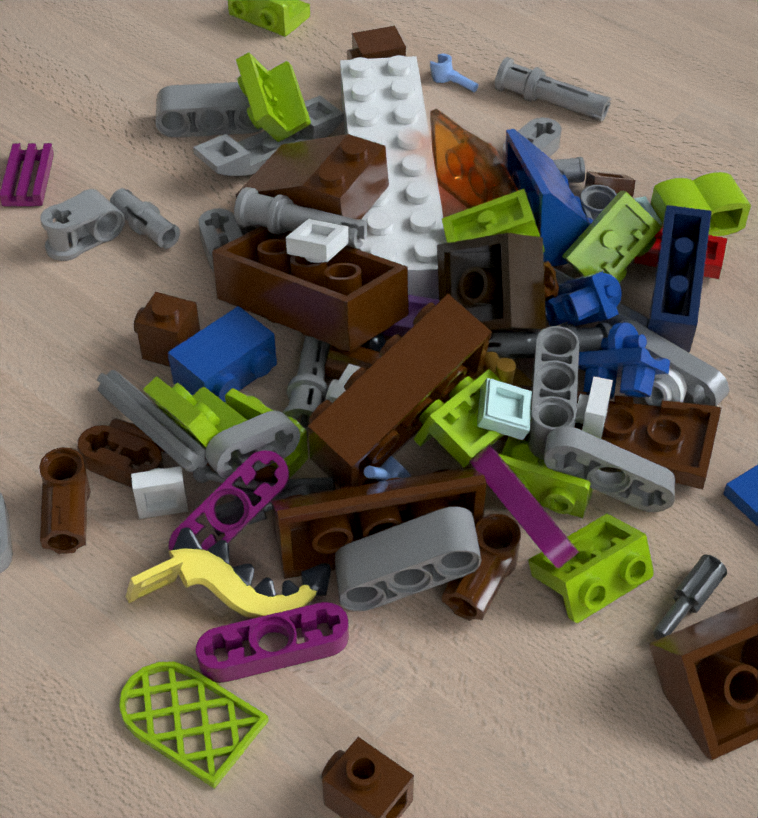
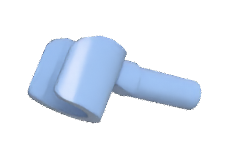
M442 53L437 56L438 63L430 61L431 76L436 83L452 81L472 92L477 91L478 83L453 70L452 57L450 55Z
M392 456L379 468L369 465L364 469V475L367 478L375 479L379 482H384L390 478L411 477V474Z

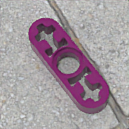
M490 445L486 446L470 460L476 471L485 476L489 487L556 568H561L579 553L572 542Z
M267 450L258 451L248 457L173 531L169 539V550H173L182 528H190L195 536H197L207 527L198 522V519L204 513L209 523L215 529L225 533L221 540H225L229 544L286 487L289 480V468L285 460L277 453ZM261 461L263 464L269 465L274 461L279 466L274 473L278 482L274 486L267 483L261 484L253 493L262 497V499L254 506L248 494L235 487L234 484L242 477L243 482L248 486L258 475L254 469L256 463ZM225 495L239 497L244 505L242 518L232 525L222 523L215 513L218 500ZM210 534L202 542V549L208 550L217 543L216 536Z
M321 602L212 628L202 634L196 644V655L200 672L213 682L223 683L334 656L340 653L348 643V616L340 606L334 603ZM327 623L333 634L323 636L317 625ZM297 628L302 629L304 643L298 644ZM269 633H281L288 639L287 645L275 652L266 651L259 646L260 639ZM249 640L251 656L245 657L242 642ZM225 648L228 659L218 662L214 650Z

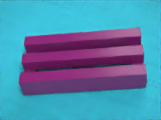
M12 143L0 190L2 206H43L54 157L52 143H44L43 149L37 150L36 143H28L27 150H22L20 143ZM22 161H24V162H23V166H22V171H21L20 179H19V183H18V187H17V191H16V196H14V192H15V188H16V184H17V179H18V175H19L21 163H22ZM40 161L32 196H27L34 162Z

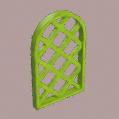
M156 662L142 667L128 679L121 691L119 708L125 727L141 742L158 751L214 789L269 721L268 715L198 671L178 662ZM158 672H169L170 683L150 686L149 676ZM175 672L188 676L191 679L176 682ZM139 682H143V688L134 689ZM198 687L200 702L179 705L177 690ZM204 687L221 698L206 700ZM171 691L172 707L152 710L151 695ZM144 696L145 711L127 714L128 699ZM228 705L230 721L209 724L207 709ZM234 706L252 717L236 720ZM201 710L203 726L182 729L180 714ZM174 715L175 731L155 734L153 718ZM146 720L148 734L139 729L133 722ZM254 725L239 742L238 728ZM231 729L233 745L212 749L210 733ZM204 734L206 750L185 754L183 738ZM176 739L178 754L160 742ZM229 755L217 772H215L214 757ZM207 759L209 774L191 762Z

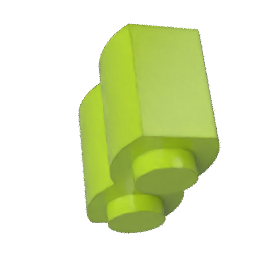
M724 172L705 174L694 180L674 178L660 182L654 186L650 203L662 222L661 226H663L667 205L711 211L709 235L712 236L730 235L744 229L751 208V204L731 174Z

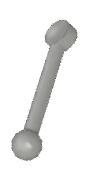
M205 466L203 469L198 467L193 471V477L200 483H205L209 480L220 483L225 481L216 471H211L209 466ZM240 478L234 486L256 490L263 483L274 486L275 483L253 480L247 486L243 479Z

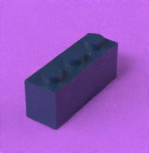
M667 205L660 236L648 329L683 350L690 352L698 324L711 211Z

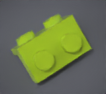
M250 52L236 59L241 75L237 78L240 89L248 98L250 107L247 108V114L257 129L263 128L279 143L311 124L293 66L288 61L268 71Z

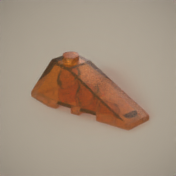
M438 109L430 111L432 152L438 185L468 209L519 191L496 148L491 143Z

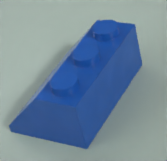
M515 129L506 130L504 196L525 189L540 237H543L545 249L543 261H549L552 267L569 264L562 255L593 220L586 217L582 210L580 198L573 195L566 175H561L554 161Z

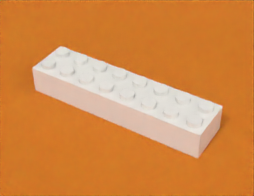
M397 55L391 58L373 59L358 57L352 60H340L341 101L344 113L345 134L385 145L389 187L362 218L367 223V235L365 240L357 237V240L363 242V245L358 249L408 266V295L439 300L437 245L447 243L441 219L443 218L417 56L406 57Z

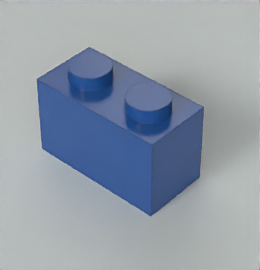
M239 306L168 352L173 384L178 382L192 396L200 388L206 387L224 402H226L225 394L231 388L240 391L257 378L267 375L277 365L275 334Z

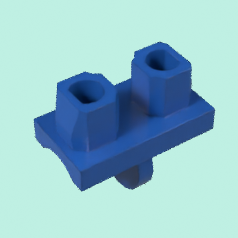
M602 271L559 284L557 297L545 301L546 318L550 326H557L567 321L574 326L607 320L619 315L616 307L621 301L622 290L615 277Z
M617 323L610 329L608 337L602 339L601 347L603 350L579 352L578 368L585 371L583 392H587L586 395L590 394L593 377L613 380L610 399H613L616 379L621 377L620 393L637 398L651 397L655 375L669 374L670 360L666 358L654 359L651 357L648 350L645 349L647 344L646 337L643 334L638 335L637 330L631 323Z

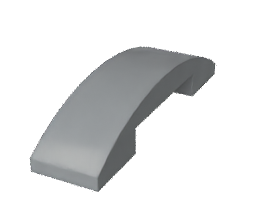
M317 96L304 102L311 124L279 143L266 131L236 142L228 134H224L194 146L193 152L217 174L227 176L252 175L260 169L282 144L325 138L330 135L343 122L344 113L322 96Z

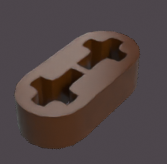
M97 425L90 427L78 439V451L83 457L86 469L130 488H133L131 474L164 468L162 454L158 446L111 426ZM132 464H134V465H136V466H139V467H138L137 469H135V468H133V465H132Z

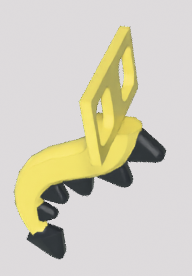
M185 527L180 530L173 550H169L171 559L131 577L126 598L128 603H131L176 581L179 574L186 588L196 584L204 585L232 610L244 617L257 618L304 607L315 596H326L331 567L328 563H321L301 572L302 585L300 587H297L290 580H286L282 584V594L276 595L273 580L268 577L264 578L255 588L251 587L255 572L251 564L235 567L230 565L229 544L225 540H220L208 550H203L193 531Z

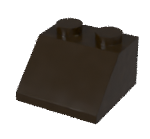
M503 233L437 245L439 302L449 294L491 332H525L546 328L543 237Z

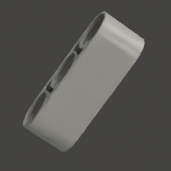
M238 82L171 85L162 88L157 94L155 124L158 131L168 137L249 134L263 130V128L257 129L251 122L247 114V108L250 107L248 98L240 89Z
M550 326L543 329L536 339L532 372V403L528 447L533 455L544 460L546 437L549 432L559 427H574L576 420L579 340L573 331L561 326Z
M461 507L443 508L341 547L335 553L338 595L341 606L352 611L374 609L476 571L480 567L482 560L472 513Z

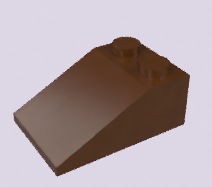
M350 134L282 144L236 193V198L242 189L251 187L255 188L261 195L276 197L277 195L288 196L298 206L344 217L362 219L389 187L385 145Z

